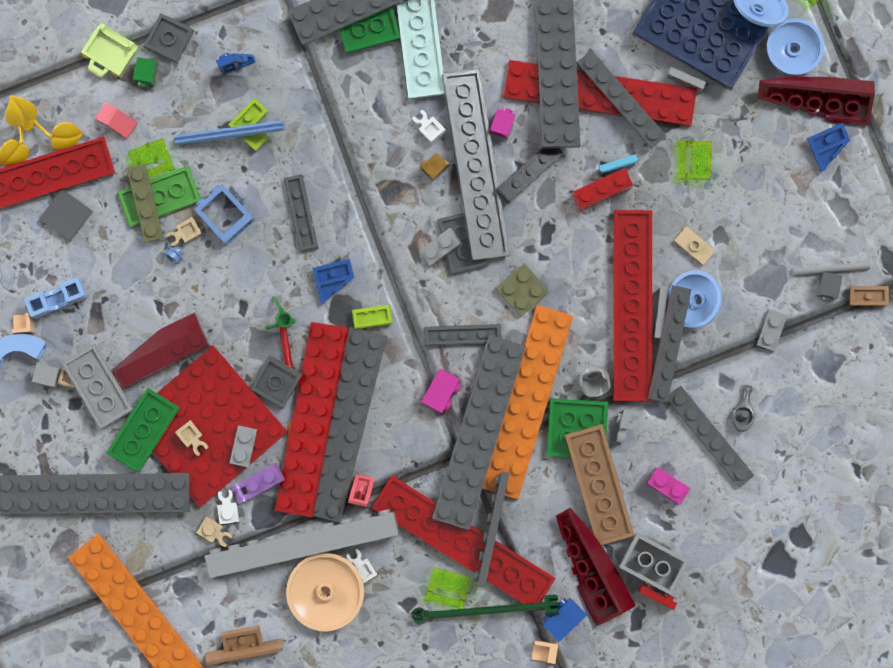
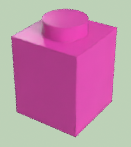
M507 108L497 109L490 133L508 139L516 116L512 114L513 111Z

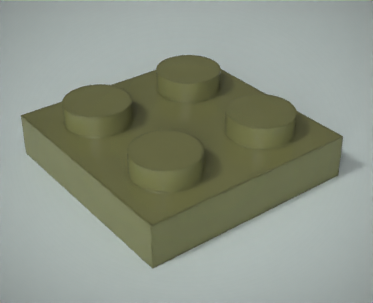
M525 263L496 287V290L520 317L549 293V290Z

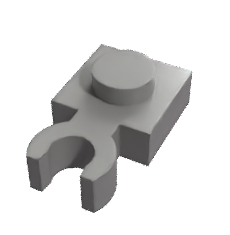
M624 409L622 413H618L616 424H619L616 442L624 443L632 412L630 410Z

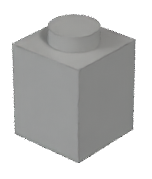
M36 363V367H33L30 377L33 378L32 382L58 388L59 384L57 383L61 369Z

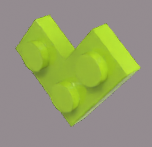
M254 98L228 125L229 127L258 124L269 111ZM265 133L241 137L256 152L269 139Z

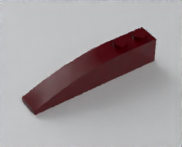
M836 77L764 79L759 81L757 98L777 105L789 106L790 109L795 111L799 109L808 112V115L814 117L816 115L821 116L830 122L869 126L875 96L874 81Z
M194 312L158 330L111 371L121 389L124 390L210 348L211 345Z
M571 508L556 515L562 539L566 540L567 555L571 557L574 566L572 568L573 575H576L578 579V591L596 626L636 607L615 565L586 524Z

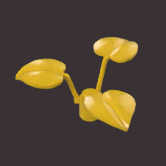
M11 95L5 111V120L9 125L18 127L20 141L11 139L2 145L0 149V166H10L27 160L29 148L23 144V130L29 131L34 125L46 136L52 138L50 144L58 150L74 146L78 143L83 135V131L73 123L63 122L55 126L52 131L53 134H50L37 120H34L37 116L35 105L26 99Z

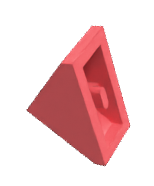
M107 103L103 105L95 118L126 139H128L137 125V122Z
M356 474L348 503L368 507L375 478Z

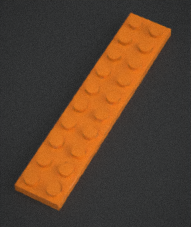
M540 305L536 306L525 342L526 347L482 489L497 493L498 486H495L497 474L501 475L502 471L508 472L509 478L505 496L519 499L573 315Z
M100 533L68 557L154 668H205Z

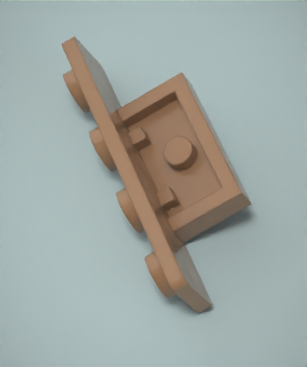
M259 625L221 632L224 649L207 652L206 665H219L222 662H236L249 657L257 658L260 655L277 654L283 651V640L280 638L263 642Z

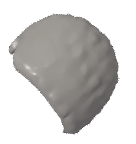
M591 365L580 373L579 384L587 397H599L610 390L609 374L603 367Z

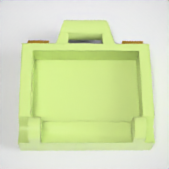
M100 23L81 53L86 59H91L88 71L100 78L110 71L112 75L121 78L140 47L105 24ZM94 64H99L104 67V70L99 69Z

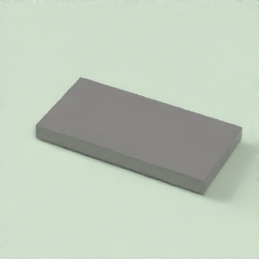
M96 344L91 345L61 363L100 430L133 411L132 405Z

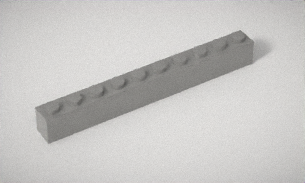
M390 509L379 511V516L371 517V514L359 516L360 520L352 521V518L340 520V525L334 526L333 522L323 524L322 529L315 530L314 527L303 529L304 533L296 534V531L284 533L285 537L279 539L275 535L266 537V542L259 543L258 540L247 542V546L244 547L236 544L228 546L229 550L222 552L221 548L210 550V554L205 555L209 578L400 535L395 512L390 513Z

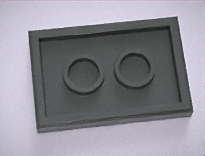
M464 213L437 219L441 234L447 229L452 228L462 243L446 256L451 275L488 266L487 259L471 261Z

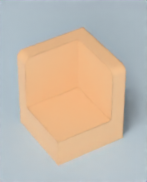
M29 313L13 315L14 329H11L12 334H35L34 318Z
M534 640L532 659L555 664L558 644Z

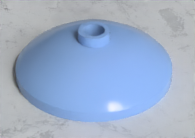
M734 0L739 13L748 21L759 26H778L788 16V6L785 0Z
M788 19L771 31L767 40V54L771 63L779 71L788 75H803L812 71L821 61L824 54V40L820 31L812 23L803 19ZM795 47L797 52H791L790 48Z
M695 270L683 273L673 282L672 285L692 289L684 323L685 327L700 328L715 319L721 308L722 292L714 277L708 273ZM672 285L669 289L667 303L669 302ZM702 298V302L699 304L698 300Z

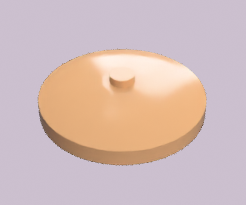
M318 553L301 561L290 574L286 588L287 602L295 618L306 627L317 631L337 630L350 623L360 611L364 600L363 579L358 569L348 559L333 553Z

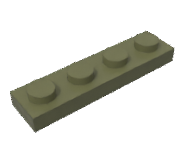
M146 164L128 167L127 172L144 242L164 238L147 166Z

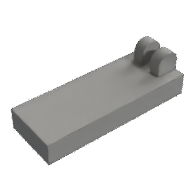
M664 286L659 288L653 335V339L661 340L665 321L668 287Z

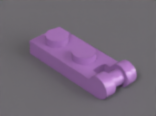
M274 463L231 486L230 489L232 493L235 492L238 498L236 501L240 505L285 479L277 463ZM243 487H245L248 492L245 495L241 489Z

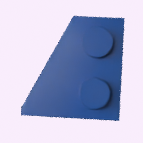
M226 53L216 60L222 75L256 62L253 54Z
M843 123L807 138L820 172L827 169L831 161L837 157L841 149L850 141Z
M350 259L313 267L321 304L325 303L354 278Z

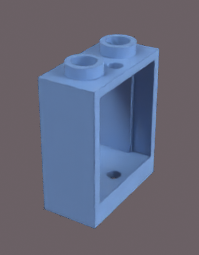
M222 184L221 186H215L210 191L211 195L206 199L202 198L199 200L194 210L216 235L228 245L255 220ZM222 193L244 215L224 234L202 212Z

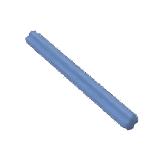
M280 120L175 135L174 140L176 145L278 132L285 130L284 121Z

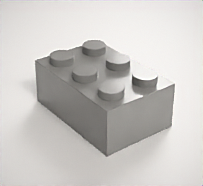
M635 533L618 568L672 595L689 560L639 533Z

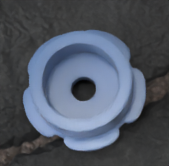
M175 246L167 248L165 256L171 262L177 264L179 260L182 261L180 249Z

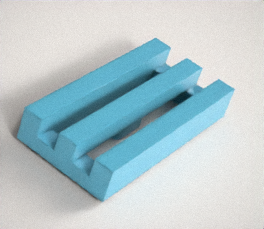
M635 154L600 165L598 170L602 176L634 166L638 159Z

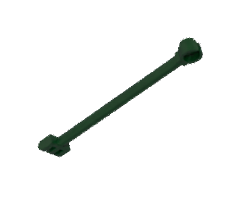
M554 594L544 595V602L439 611H429L418 607L411 614L414 623L418 625L437 618L545 610L546 616L559 615V609L555 608H558L559 604L558 602H553L558 601V595ZM417 613H422L421 616H416Z

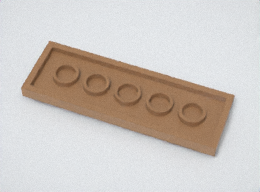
M600 424L565 434L594 536L601 545L634 536L603 425Z

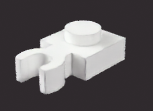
M421 110L420 114L423 118L418 120L416 117H413V121L416 125L421 126L419 128L420 133L433 144L446 133V130L434 117L428 120L426 112Z
M228 490L229 496L227 498L222 496V491L218 492V498L223 504L217 505L220 525L240 522L237 502L231 503L233 498L231 490Z
M355 549L357 553L356 559H352L349 554L346 557L351 563L355 564V567L361 574L363 583L378 574L368 558L362 561L360 550Z

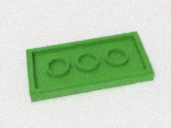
M189 166L150 180L159 218L195 205L201 200ZM129 187L118 191L117 193L130 228L140 225L132 188Z

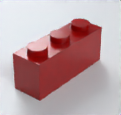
M626 168L573 191L572 196L581 212L632 189L633 183Z

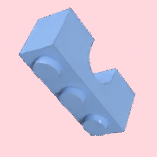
M77 277L60 284V287L46 293L40 292L24 299L30 316L37 319L89 297L82 280Z

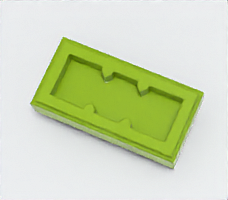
M390 304L352 310L355 329L393 324Z

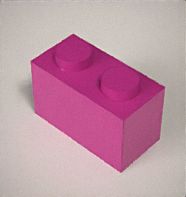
M439 368L422 400V404L441 414L444 411L448 412L452 401H450L453 394L457 395L461 384H459L460 379Z
M659 467L655 468L646 482L648 486L677 505L682 503L691 489Z

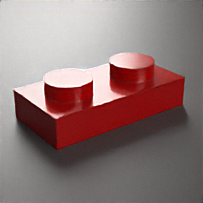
M648 583L646 586H640L638 592L672 610L675 609L677 605L673 601L675 597L665 592L663 595L657 593V588Z

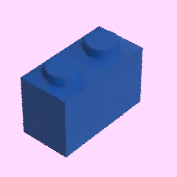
M564 598L559 603V615L545 616L543 618L545 622L542 625L558 642L587 616L572 598L568 600Z

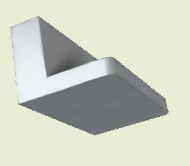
M674 59L666 77L687 87L697 88L698 92H702L708 77L677 59Z

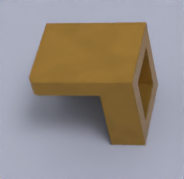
M435 153L429 160H425L420 164V169L433 182L449 167V162L444 161L438 153Z

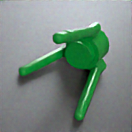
M273 296L272 299L279 312L275 317L276 323L266 325L265 328L288 327L291 323L294 324L296 318H292L288 312L284 311L277 298Z

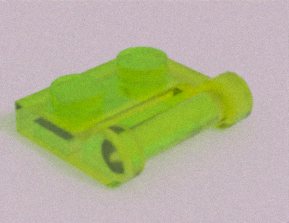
M163 138L127 151L133 166L146 164L147 166L165 159V164L148 170L149 177L167 170H175Z
M677 141L679 156L676 179L711 180L712 141ZM688 147L692 148L691 173L686 172V148Z
M434 567L425 601L431 602L432 600L457 607V609H463L471 577ZM434 588L461 594L460 599L433 593Z

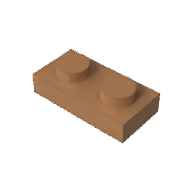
M849 286V306L889 305V286Z

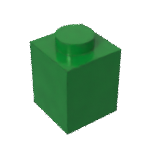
M137 57L133 80L137 83V86L143 88L154 86L158 69L156 60Z

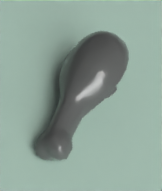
M743 385L742 401L734 409L732 415L734 427L740 432L750 429L755 419L754 410L749 401L750 394L753 391V387L750 385Z

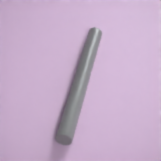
M870 262L793 268V275L870 269Z

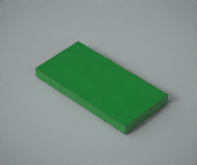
M147 388L106 454L135 472L140 473L177 415L180 407Z

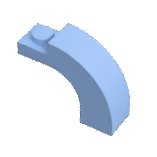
M12 334L0 339V368L4 361L15 353H27L40 360L49 343L29 334Z

